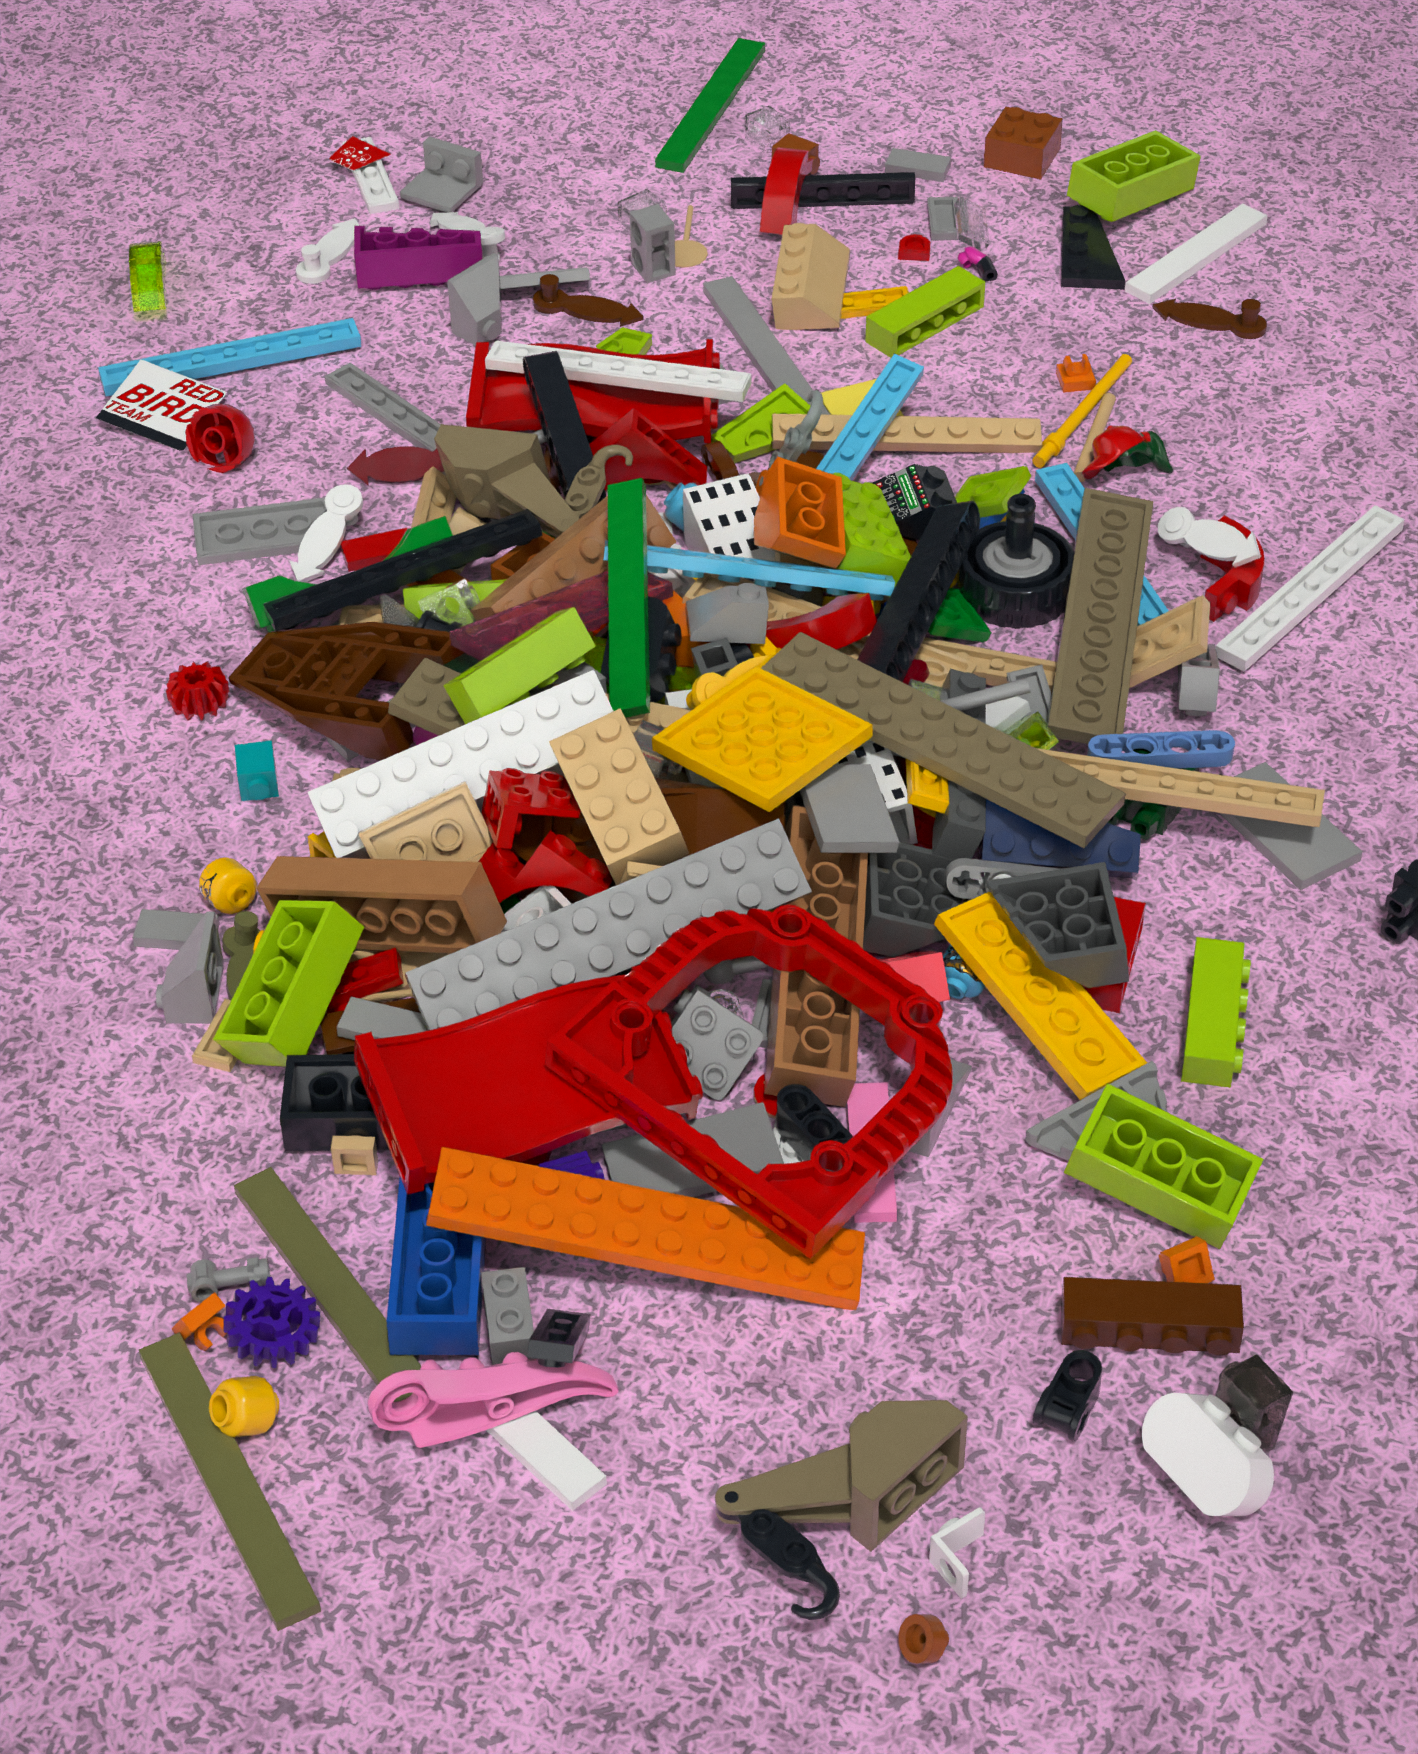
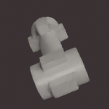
M268 1258L247 1259V1266L217 1270L215 1263L210 1260H198L192 1264L190 1273L187 1274L188 1292L191 1293L195 1301L203 1302L214 1292L218 1295V1288L245 1284L251 1280L257 1282L259 1286L266 1285L267 1277H271Z

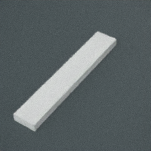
M1242 203L1128 280L1125 285V292L1151 304L1265 226L1267 215Z

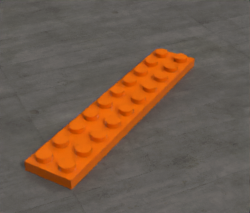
M446 1147L441 1149L426 1226L840 1309L856 1310L859 1304L865 1232L841 1228L810 1259L738 1206Z

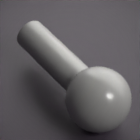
M746 956L734 960L721 961L705 971L704 977L713 984H725L730 982L735 975L770 966L754 956Z

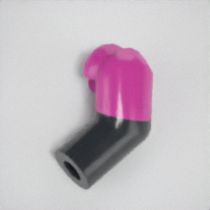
M966 247L964 252L959 253L958 260L961 265L963 264L964 268H969L972 264H975L985 282L997 279L998 273L990 257L975 247Z

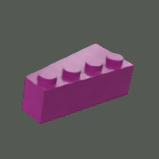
M354 225V258L358 289L377 290L387 286L409 288L415 284L443 285L447 280L483 259L481 232L475 230L440 229L434 235L423 228H411L407 233H394L393 227H380L379 232H366L365 226Z

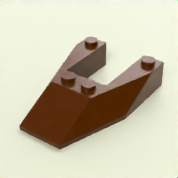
M363 622L268 632L228 679L232 685L361 756L369 759L383 760L407 750L413 743V731L409 722L388 713L389 702L356 697L368 681L376 679L404 684L424 658L459 673H463L471 668L473 664L460 633L380 622Z

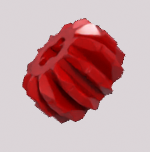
M193 661L192 665L188 667L179 665L178 672L169 674L166 689L167 700L170 701V706L174 709L175 714H184L187 720L194 715H198L203 720L206 713L217 716L218 708H226V701L229 697L228 692H230L228 681L219 666L211 667L209 661L202 665H196Z

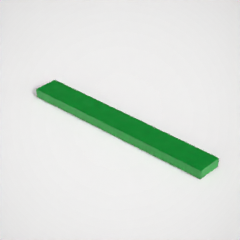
M742 38L736 40L655 158V168L680 173L685 172L765 53L764 42Z
M643 478L607 485L609 702L613 711L621 708L625 718L650 713L646 485Z

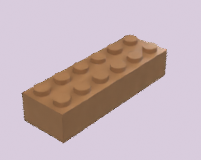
M646 495L647 545L670 548L677 541ZM608 496L470 610L491 642L503 646L504 643L517 638L553 613L575 607L582 622H584L608 601V561L603 560L605 540H608Z
M277 856L257 886V890L270 916H272L279 900L335 901L364 926L356 949L389 950L396 948L397 951L454 953L500 934L507 923L481 862Z

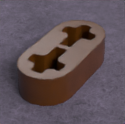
M721 441L702 445V461L707 466V472L713 481L739 476L734 461Z

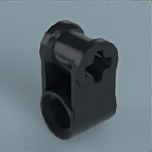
M1077 1350L1067 1354L1050 1385L1045 1388L1038 1401L1033 1416V1424L1042 1426L1045 1423L1068 1433V1439L1072 1441L1078 1440L1100 1394L1102 1364L1096 1355L1085 1350ZM1075 1378L1086 1379L1087 1381H1079Z

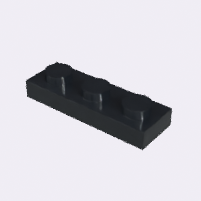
M547 1308L529 1339L527 1357L536 1358L540 1365L547 1367H564L565 1363H573L589 1332L591 1314Z

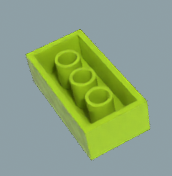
M1155 130L1073 162L1067 196L1077 201L1079 205L1085 206L1099 214L1102 219L1111 222L1117 221L1194 189L1201 155Z
M833 473V475L842 477L846 555L836 569L889 575L893 577L896 586L911 555L882 490L873 483L864 482L861 484L850 480L841 473Z
M279 900L213 1040L245 1064L286 1067L287 1055H307L315 1033L324 1019L332 996L341 982V977L350 957L357 947V942L364 926L335 901Z
M1107 1083L1073 1149L1064 1173L1193 1237L1198 1236L1205 1240L1206 1243L1221 1249L1264 1159Z

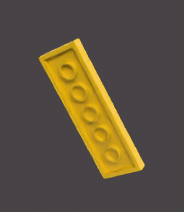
M987 892L938 914L934 923L936 928L1079 1100L1105 1087L1107 1083L1111 1084L1147 1064L1145 1059L1081 984L1044 966L991 892Z

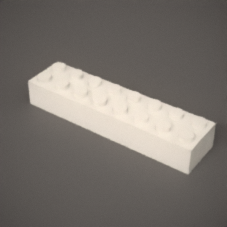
M592 670L307 793L335 857L370 859L358 832L466 781L480 812H482L489 770L502 771L505 768H514L529 774L551 771L565 777L549 741L613 712V709L595 671Z

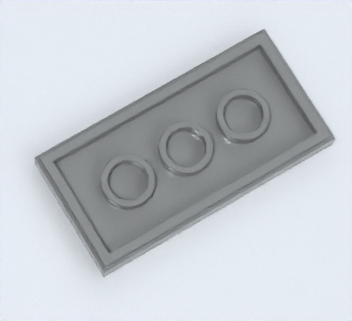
M325 498L192 514L198 565L298 553L304 535L312 523L320 515L327 512Z
M1266 762L1234 776L1290 785ZM1220 813L1300 891L1360 862L1363 851L1323 814L1320 827H1312Z
M764 1102L686 1122L701 1134L711 1136L718 1143L719 1147L756 1174L768 1163L784 1164ZM640 1134L602 1144L611 1181L689 1197L717 1191Z

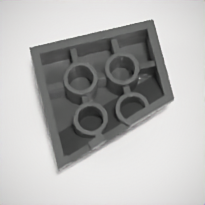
M1105 862L986 881V886L1046 968L1087 988L1129 982L1127 948Z

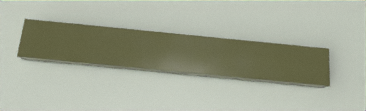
M272 1167L235 1184L234 1190L239 1200L302 1285L306 1287L310 1296L315 1297L316 1304L375 1384L378 1385L384 1378L398 1371L420 1370L421 1365L413 1355H390L386 1318ZM412 1393L403 1394L393 1402L402 1401L411 1396Z
M180 1332L139 1349L140 1359L277 1631L321 1612L320 1603L235 1438L222 1433L212 1422L209 1413V1401L212 1394Z

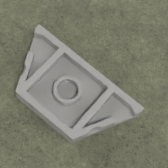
M1153 1061L1110 1084L1168 1112L1166 1109V1096L1164 1090L1160 1089L1157 1079L1158 1070ZM1105 1087L1027 1129L1025 1141L1033 1147L1069 1161L1073 1149Z

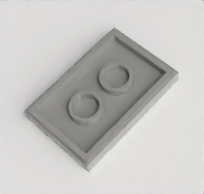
M835 764L799 790L821 853H897L900 842L871 764Z

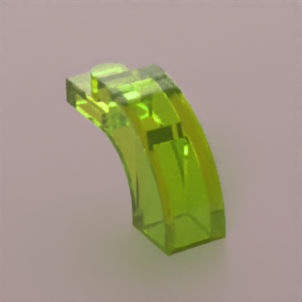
M162 241L132 243L129 245V270L134 312L167 308L164 276L166 256L165 252H163Z

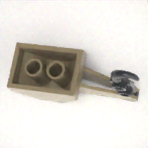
M947 1400L881 1401L869 1412H861L853 1420L849 1428V1444L751 1478L721 1486L715 1495L716 1515L719 1520L726 1524H740L743 1541L781 1574L815 1585L824 1595L822 1603L813 1608H804L798 1604H793L791 1611L803 1619H822L830 1615L838 1606L840 1599L838 1583L825 1569L813 1543L789 1523H850V1536L872 1552L964 1468L968 1416Z

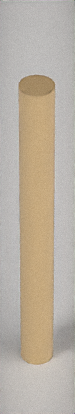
M1112 393L1104 394L1075 467L1074 474L1080 482L1085 481L1082 471L1094 458L1092 450L1093 440L1104 432L1115 404L1116 397Z

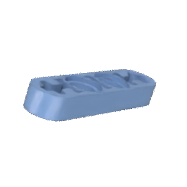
M1219 730L1104 734L1090 739L1087 756L1177 769L1226 766L1232 761L1235 740L1230 734ZM1171 748H1184L1188 750V752H1175L1171 750ZM1145 749L1150 751L1151 753L1139 754L1134 752L1133 750Z

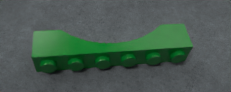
M446 516L407 529L399 544L384 560L453 536ZM279 575L244 587L242 590L257 629L266 626L267 632H272L275 629L266 616L263 604L317 584L298 582Z

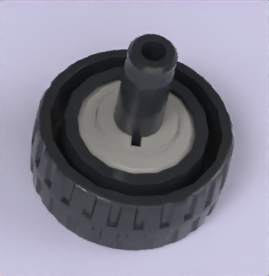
M1015 494L1007 502L1006 521L993 523L978 530L957 572V587L984 622L1004 628L1020 629L1047 624L1065 612L1074 551L1070 543L1060 533L1047 526L1035 523L1034 510L1036 509V502L1031 496Z

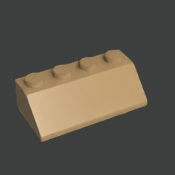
M794 223L792 225H784L771 298L776 329L840 328L850 249L816 224Z

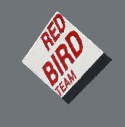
M140 360L97 415L96 419L182 451L187 447L185 431L187 425L191 424V420L194 417L192 415L207 406L218 404L227 392Z

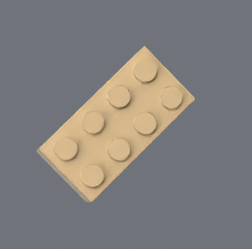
M621 708L549 741L616 885L620 884L627 861L664 866L689 854L681 831Z

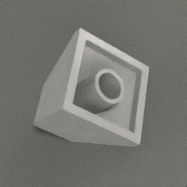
M492 253L447 280L452 333L475 346L476 342H489L502 334L499 259L497 254Z
M742 583L739 586H726L686 601L685 609L690 641L714 642L727 638L729 643L765 644L769 608L766 587H759L753 583Z
M215 912L205 913L166 968L164 984H158L156 1004L157 1008H163L166 1023L210 1024L216 1015L224 960Z

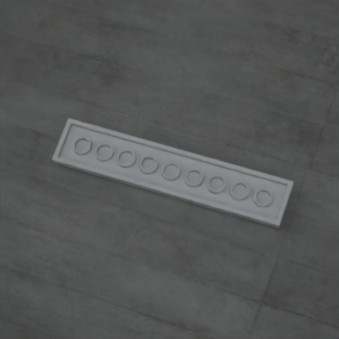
M776 819L405 972V977L428 1030H433L468 1020L539 992L590 979L617 976L629 971L631 967L640 965L646 957L654 953L656 948L661 943L666 942L677 929L684 928L692 920L701 916L711 917L716 912L723 910H733L738 914H747L752 908L772 911L780 906L808 896L812 891L780 820Z

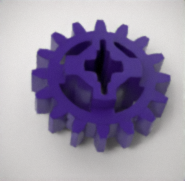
M267 1277L265 1286H259L254 1280L249 1281V1292L237 1289L235 1291V1302L227 1301L223 1331L227 1333L228 1347L238 1346V1358L240 1359L247 1357L249 1354L253 1355V1365L257 1367L263 1359H268L272 1368H277L278 1359L284 1358L290 1365L294 1364L295 1352L305 1356L308 1355L309 1344L316 1343L318 1340L320 1312L316 1311L315 1297L305 1299L306 1287L303 1285L295 1290L290 1289V1279L287 1278L281 1285H274L272 1277Z

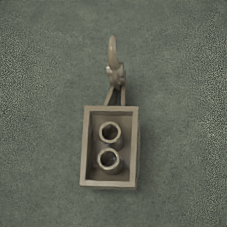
M441 424L434 438L449 487L468 513L481 518L501 519L529 509L540 523L541 530L555 538L560 536L597 505L606 485L605 463L609 458L618 455L623 456L626 459L625 464L627 466H631L633 462L632 452L627 447L621 445L603 447L593 456L592 461L576 474L564 500L551 484L537 434Z

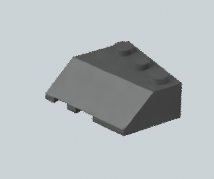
M902 842L899 843L897 853H868L863 950L896 957L945 939L934 925L938 914L960 905L963 899L951 894L945 882L946 867L954 860L934 855L931 849ZM962 871L960 877H954L957 879L958 885H964L967 879H971L968 871Z

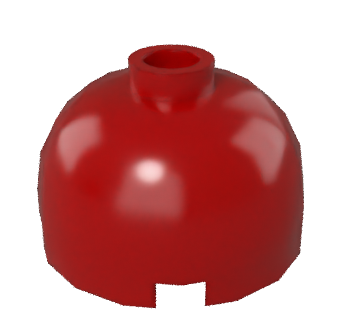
M218 403L200 409L192 415L194 417L191 420V424L187 425L185 434L187 447L196 462L202 461L203 463L213 465L215 467L207 469L224 473L240 466L251 455L255 442L254 428L250 419L243 411L229 404ZM223 452L226 462L219 463L215 455Z

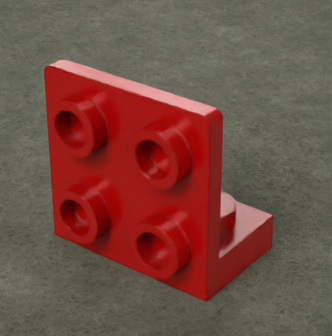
M505 768L502 771L489 770L481 813L496 848L512 849L514 834L519 835L521 831L522 814L580 817L581 810L566 778L551 771L529 774L514 768Z

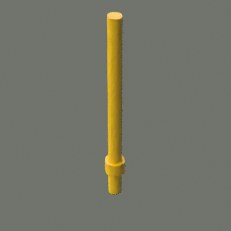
M1128 354L1120 356L1057 431L1050 433L1044 439L1042 448L1032 459L1036 467L1042 468L1052 456H1057L1062 451L1067 438L1132 364V358Z

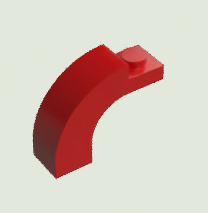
M780 147L776 149L770 163L765 184L760 232L782 235L784 225L797 223L802 183L805 176L812 171L813 158H808V151Z
M1225 515L1218 520L1235 527L1247 539L1251 534V531ZM1257 538L1256 541L1261 558L1236 568L1232 565L1234 561H1222L1209 558L1203 554L1200 555L1202 559L1214 564L1226 573L1205 591V598L1210 602L1209 620L1215 622L1223 614H1230L1236 606L1248 611L1256 602L1261 590L1265 560L1263 548Z
M861 593L838 596L825 606L812 612L788 619L767 621L766 637L776 648L781 649L799 632L836 650L845 647L870 634L877 622L870 594ZM745 643V644L748 646V648L750 649L751 644H750V643Z

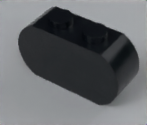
M648 596L650 702L656 703L665 696V693H668L671 676H674L676 673L675 652L676 647L681 644L682 633L679 624H675L665 603L657 598ZM609 631L600 672L606 677L605 680L608 685Z

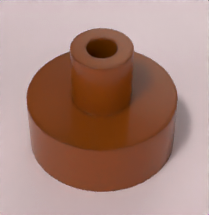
M912 1614L901 1624L898 1636L899 1647L903 1656L911 1663H934L943 1655L949 1643V1634L941 1620L935 1615Z

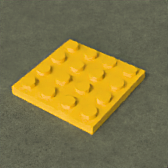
M755 666L653 736L652 750L770 812L872 738L873 724Z

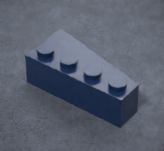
M986 799V832L979 844L978 860L1058 869L1105 862L1109 877L1133 878L1139 871L1141 834L1107 823L1088 845L1082 848Z

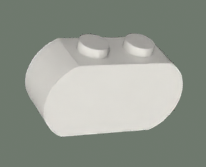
M1170 1393L1164 1395L1152 1404L1144 1418L1142 1441L1146 1452L1203 1514L1209 1516L1240 1517L1250 1515L1259 1510L1269 1498L1274 1482L1272 1460L1260 1448L1261 1441L1247 1428L1239 1426L1229 1416L1231 1413L1230 1408L1214 1395Z

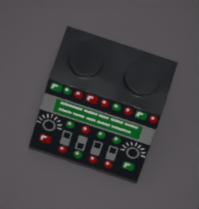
M913 464L872 482L882 490L903 537L920 540L936 508L939 505L957 503L945 471L936 466L926 467Z

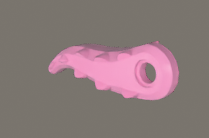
M511 1352L506 1355L503 1363L484 1366L480 1360L470 1357L463 1360L458 1370H443L439 1364L431 1359L426 1360L420 1370H402L384 1378L371 1392L368 1399V1410L373 1422L379 1428L388 1431H408L416 1447L423 1448L491 1429L573 1396L599 1395L613 1397L618 1393L619 1388L613 1376L606 1371L575 1360L573 1363H565L564 1367H547L540 1365L538 1359H528L522 1353ZM412 1393L411 1396L402 1401L393 1402L403 1394Z

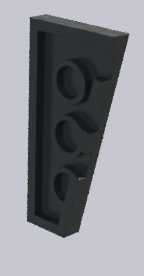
M1075 205L1073 207L1063 206L1061 287L1125 290V278L1097 213L1082 205Z

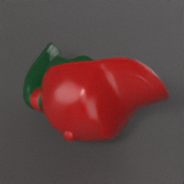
M1110 425L1107 427V430L1096 436L1093 440L1094 460L1082 471V475L1085 479H1092L1103 469L1106 472H1110L1115 467H1139L1150 462L1157 469L1165 473H1172L1174 470L1168 460L1165 445L1155 432L1144 431L1138 433L1128 426Z

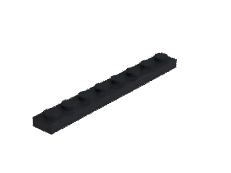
M529 509L269 601L263 604L264 610L276 632L283 629H293L302 622L316 617L329 616L335 610L349 605L362 604L367 599L382 593H393L407 584L416 581H426L435 574L449 569L462 568L468 562L482 557L495 556L499 551L515 545H526L532 539L543 536L541 526Z

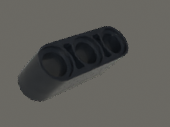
M791 1084L779 1091L777 1095L776 1129L803 1161L810 1160L814 1147L823 1141L832 1140L845 1144L853 1137L821 1100L806 1086Z

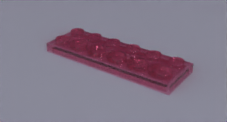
M608 571L450 631L451 645L481 661L553 613L575 607L588 632L598 630L601 625L609 622ZM648 572V596L661 601L673 597L672 583Z

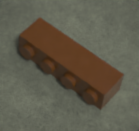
M1063 1277L1061 1345H1074L1079 1349H1091L1095 1346L1118 1347L1124 1351L1160 1349L1168 1353L1203 1351L1218 1356L1228 1353H1240L1244 1330L1241 1285Z

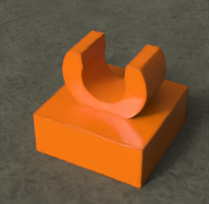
M1082 354L1081 362H1072L1069 355L1065 356L1063 363L1056 365V375L1063 393L1092 390L1095 387L1096 379L1087 354Z
M1198 1236L1164 1250L1158 1255L1161 1269L1166 1275L1167 1282L1209 1283L1215 1280L1207 1243Z
M214 1292L183 1316L171 1329L175 1334L180 1332L183 1340H186L194 1333L196 1346L200 1350L206 1351L213 1345L206 1336L207 1328L215 1329L222 1337L227 1335L223 1331L224 1319L216 1316L225 1307V1304Z

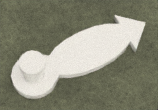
M458 212L433 213L430 220L431 227L438 225L440 229L480 231L483 259L495 253L500 261L497 243L505 239V230L503 228L485 227L482 222L467 216L458 215Z
M351 219L333 224V230L324 235L316 245L309 244L302 247L301 253L304 261L296 267V275L301 282L315 284L329 278L331 274L330 266L340 261L354 245V225L359 226L357 220Z
M344 484L332 488L326 494L325 505L327 512L320 515L304 535L298 551V563L290 561L298 582L306 583L325 575L324 570H321V568L333 558L339 549L345 535L346 526H351L358 522V513L362 510L364 504L362 494L358 488Z
M1185 507L1170 509L1160 518L1158 523V533L1168 544L1179 543L1186 548L1192 547L1198 553L1209 558L1234 561L1232 565L1235 568L1261 558L1253 532H1251L1247 539L1235 527L1224 522L1210 519L1195 520L1194 515Z

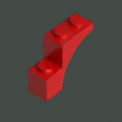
M551 830L526 865L519 862L518 857L511 850L496 848L494 843L489 846L478 861L482 863L499 904L521 890L537 886L569 888L590 897L607 890L613 881L609 869L603 862L596 858L587 857L576 849V845L571 839L561 834L557 835Z

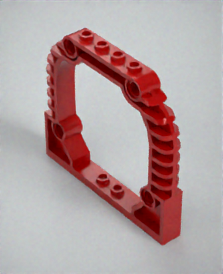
M789 904L780 906L773 912L755 908L750 909L747 914H738L733 910L718 911L714 916H701L692 920L684 928L677 929L666 942L661 943L656 948L654 953L646 957L634 971L629 972L621 983L618 984L614 980L610 982L547 1040L545 1065L810 1259L875 1194L877 1183L936 1124L947 1106L953 1082V1068L948 1053L949 1048L940 1030L943 1013L940 1003L929 995L924 988L913 984L895 972L889 964L879 961L863 950L857 942L847 939L832 929L823 919L816 918L799 906ZM746 956H754L776 970L792 972L803 969L883 1024L884 1038L887 1046L898 1057L909 1063L911 1068V1074L904 1086L847 1143L843 1144L832 1140L823 1141L814 1147L810 1160L786 1164L768 1163L758 1174L719 1147L718 1143L711 1136L701 1134L687 1124L679 1113L674 1110H668L633 1084V1057L640 1056L648 1049L653 1018L700 974L721 961Z

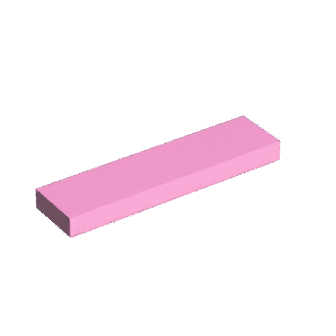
M888 1082L854 1084L847 1101L848 1131L852 1136H855L889 1101ZM894 1167L877 1183L875 1194L854 1214V1223L897 1222Z

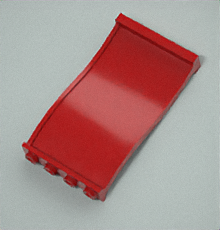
M706 339V347L703 349L660 355L626 354L572 344H528L720 369V352H713V339ZM476 342L466 413L467 427L503 431L541 430L542 428L525 375L523 373L486 369L485 358L490 351L489 342ZM567 379L585 433L589 436L599 437L633 408L673 440L703 436L704 443H711V430L718 429L719 399Z
M639 965L631 967V971H634ZM626 975L595 978L563 985L533 994L468 1020L433 1030L374 1039L372 1032L355 1036L354 1062L407 1195L424 1191L425 1184L435 1182L442 1147L523 1162L589 1135L625 1124L545 1065L547 1040L610 982L614 980L619 984ZM660 1011L652 1020L648 1049L640 1056L633 1057V1084L668 1110H674L679 1114L685 1113L687 1119L690 1120L696 1118L698 1102L703 1097L702 1086L699 1078L696 1075L692 1076L687 1067V1056L683 1045L676 1043L672 1035V1025L668 1013Z

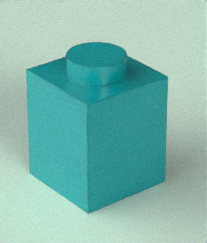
M272 740L234 745L241 801L279 797Z

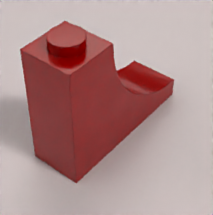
M634 408L589 444L593 456L598 450L610 445H621L627 447L632 452L633 462L631 466H627L625 464V457L619 455L613 456L606 461L605 491L608 489L607 485L638 478L663 480L677 485L679 483L684 485L688 483L702 485L707 482V466Z

